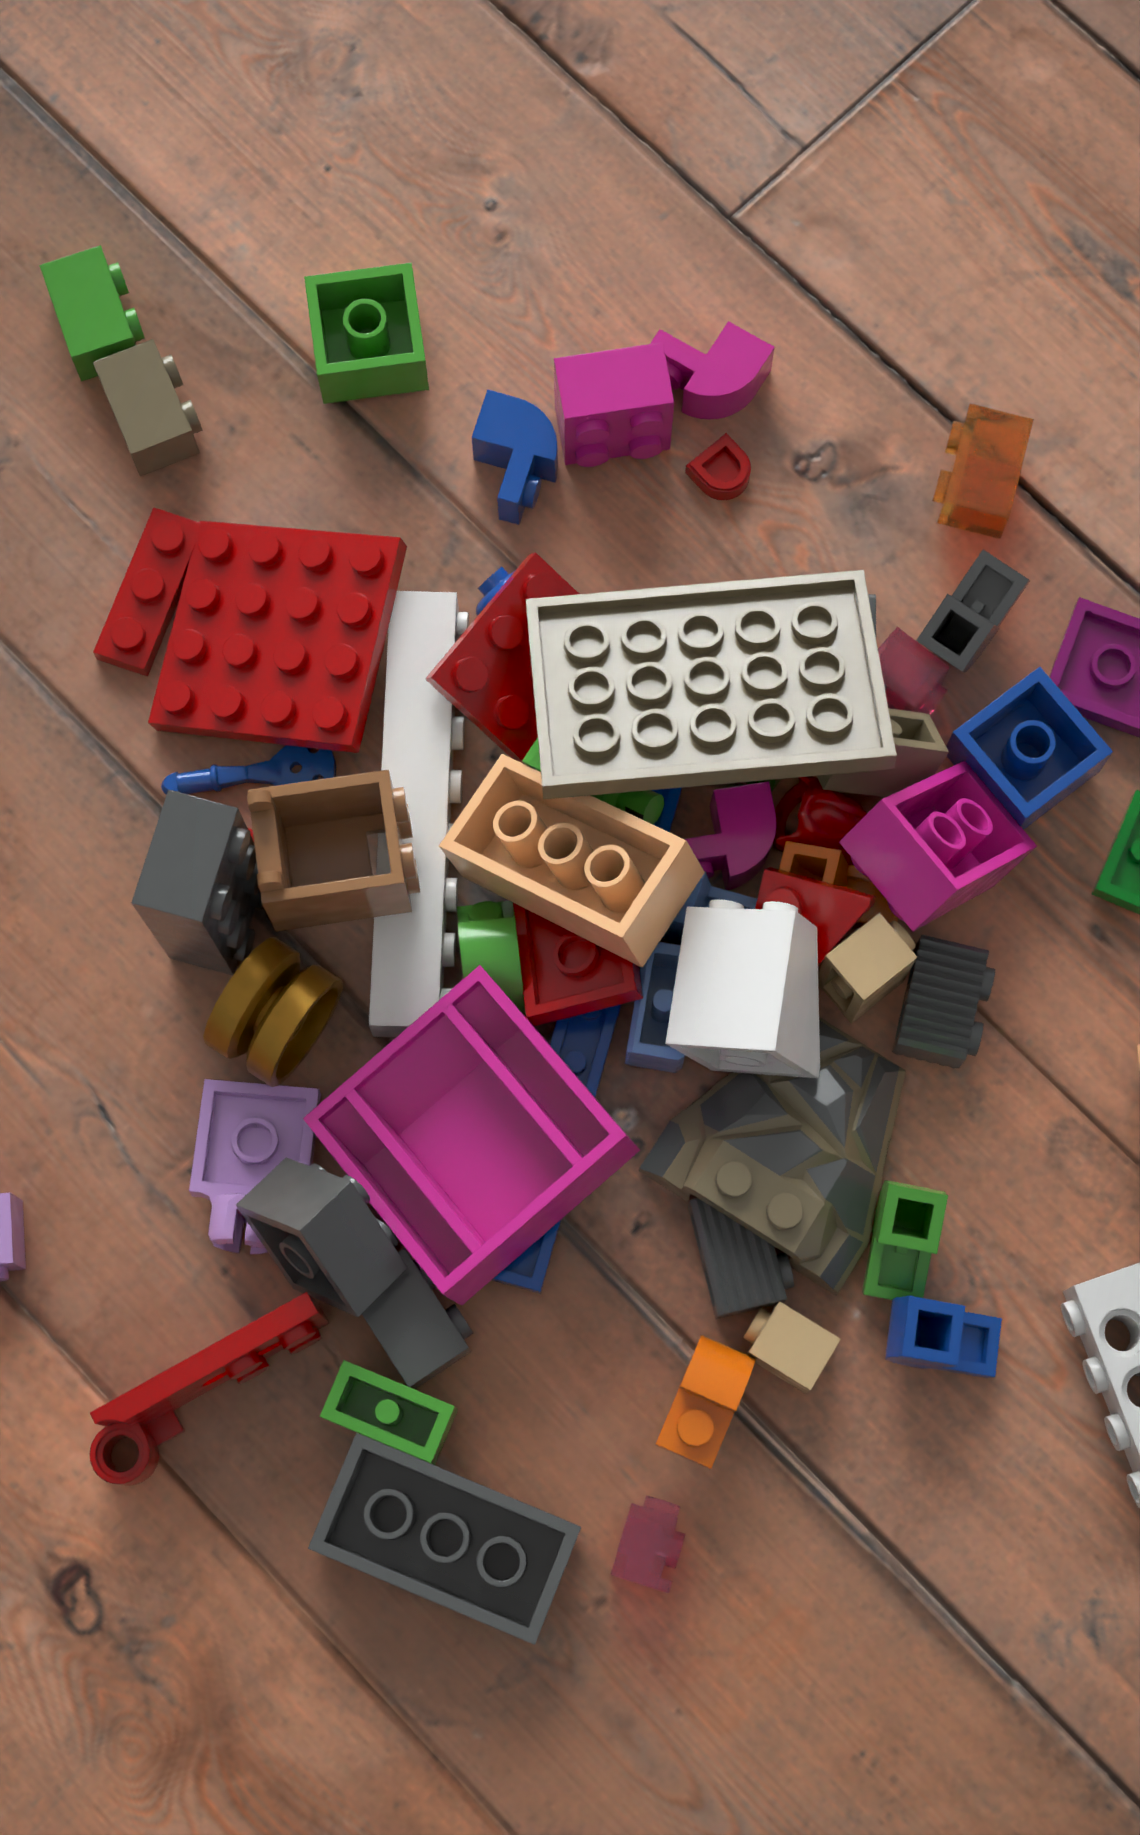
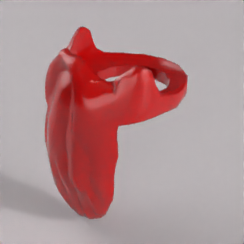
M813 776L797 777L800 782L784 795L775 810L776 832L773 845L782 852L784 851L786 841L841 850L848 865H853L851 856L839 841L867 812L844 793L823 790L818 778ZM801 802L797 815L798 828L793 834L785 835V825L789 813Z

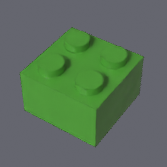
M412 262L304 277L316 371L323 404L429 390Z

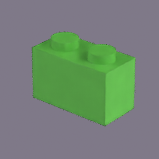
M101 245L39 265L81 382L98 376L93 364L94 361L136 346L135 342L145 339L135 308L125 311L123 309L119 296L128 294L129 291L119 263L116 262L108 265Z
M343 1360L319 1417L436 1465L458 1409L444 1401Z

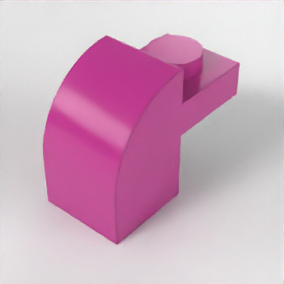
M729 321L707 354L700 352L659 329L650 343L663 342L672 390L680 388L684 391L682 413L694 418L707 420L731 416L751 402L771 372L775 349L774 346Z
M769 781L713 790L709 807L715 834L684 839L687 840L697 860L706 872L708 879L715 875L714 871L722 870L725 890H732L749 882L758 874L767 860L776 832V815Z

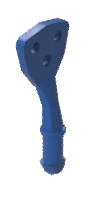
M285 745L270 760L247 766H218L214 764L207 769L171 773L164 778L161 788L166 795L168 789L184 794H193L211 790L220 792L223 788L244 783L277 786L312 781L318 778L336 777V761L332 750L319 749L317 753H311V748ZM296 765H301V766H302V769H301L300 772H298V773H293V772H292V768H293L294 766H296Z

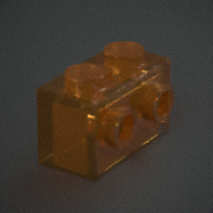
M970 403L964 422L953 421L945 448V453L954 455L950 471L940 470L932 499L933 502L942 504L937 521L938 524L1001 539L1010 517L1034 419Z

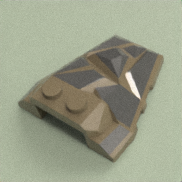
M819 1017V1078L731 1072L669 1121L639 1168V1172L687 1202L694 1195L791 1256L789 1259L791 1268L837 1296L869 1242L872 1220L906 1070Z

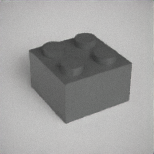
M286 1157L236 1204L294 1290L301 1293L308 1292L313 1298L356 1317H359L408 1268L395 1249L398 1245L395 1234L387 1225L374 1217L367 1206L370 1202L367 1191L351 1176L345 1175L342 1178L328 1173L315 1163L309 1166Z

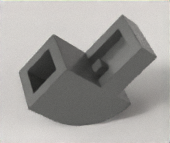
M982 550L954 593L946 595L916 641L960 671L967 672L998 632L999 626L1030 580L987 551Z

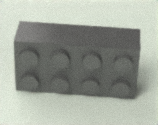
M168 789L131 902L170 959L229 975H234L238 962H243L250 955L254 944L255 930L249 927L255 908H264L257 882L258 869L254 841L239 809Z
M356 1433L308 1549L535 1645L581 1526Z

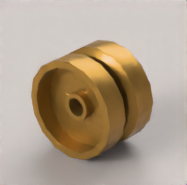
M269 937L250 953L227 983L206 1023L203 1034L204 1042L228 1059L237 1058L247 1052L246 1066L248 1072L271 1087L279 1086L294 1072L317 1042L339 1002L343 990V981L320 965H311L300 972V953L276 937Z

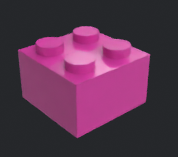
M663 342L554 358L555 411L565 465L577 463L582 467H594L607 462L610 458L629 455L636 459H647L660 454L663 450L670 449L674 398Z

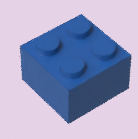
M1038 667L954 730L946 745L949 751L947 758L952 764L956 765L966 761L1023 830L1098 774L1113 753L1111 748L1041 667Z

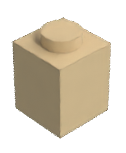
M780 1301L771 1313L760 1308L743 1337L752 1343L746 1355L755 1358L756 1364L805 1394L811 1391L841 1340Z

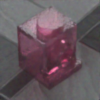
M647 1495L643 1506L631 1503L610 1575L669 1593L673 1581L661 1578L664 1566L676 1568L682 1549L685 1533L675 1530L680 1506Z

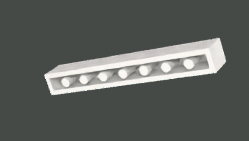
M397 591L388 627L381 771L389 770L393 788L404 787L413 838L402 839L403 844L412 843L419 876L420 893L410 894L412 912L374 917L369 1027L373 1037H397L453 989L443 988L444 967L455 966L456 951L455 933H446L447 912H457L458 878H448L449 859L439 845L454 824L450 823L451 803H461L462 770H453V750L464 749L465 723L464 717L455 716V706L427 682L425 678L469 627V613L459 612L457 592ZM386 832L378 833L376 875L391 873Z

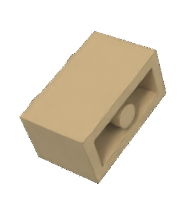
M878 913L825 956L818 972V985L852 1024L904 982L917 959V956L912 951L915 948V943L909 933L898 922L892 921L889 924Z

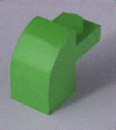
M482 901L474 905L458 906L457 924L463 979L481 965L526 1016L513 902Z
M888 1180L884 1181L871 1232L873 1236L862 1288L863 1295L889 1300L903 1296L923 1298L931 1254H937L948 1199L945 1191Z

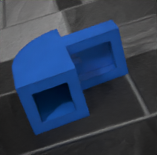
M487 389L471 437L473 459L506 469L497 497L499 520L520 525L525 507L534 509L542 479L556 483L558 472L556 433L548 417L534 404L514 396Z
M914 1296L893 1298L885 1360L920 1369L932 1368L983 1378H995L1002 1318L965 1312V1306Z

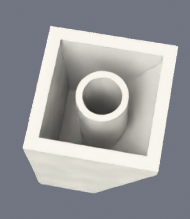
M711 900L709 907H687L665 1044L712 1071L819 1078L820 1035L817 927L799 914L796 906L783 902H765L762 909H744L742 904L729 900Z

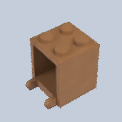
M389 770L248 790L247 802L251 812L258 869V888L261 893L262 905L276 932L412 912L410 894L420 893L419 876L412 843L403 844L402 839L413 838L411 819L406 802L404 787L393 788ZM386 832L391 873L373 876L367 835Z

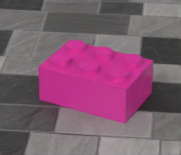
M966 761L960 762L881 799L839 841L851 856L855 868L871 880L888 901L889 908L893 914L904 921L912 931L921 928L994 887L1037 847Z

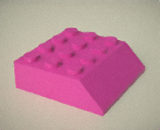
M481 965L474 969L303 1118L346 1174L364 1187L370 1197L369 1203L439 1291L460 1305L465 1304L640 1151L636 1144Z

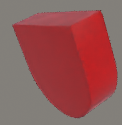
M725 433L686 465L685 473L707 496L716 500H730L741 495L747 488L751 464L747 454Z

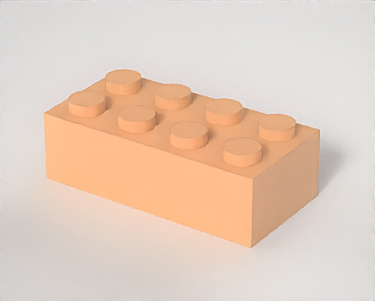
M501 754L439 845L462 877L642 968L705 873L687 840L591 795L543 799L541 772L504 754Z

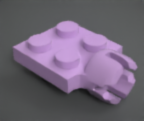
M204 1079L189 1192L192 1197L206 1198L211 1202L212 1208L208 1235L213 1246L225 1251L240 1253L244 1223H246L244 1241L245 1245L251 1246L250 1254L268 1253L236 1204L286 1157L309 1166L313 1164L316 1135L303 1118L320 1104L321 1093L319 1089L282 1085L271 1087L268 1084Z

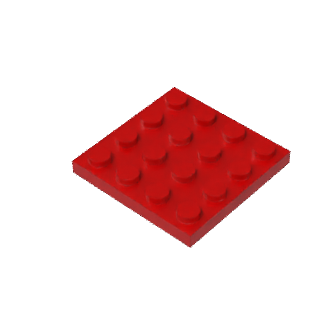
M199 520L201 524L195 547L189 559L148 724L157 731L359 753L407 550L406 544L400 537Z

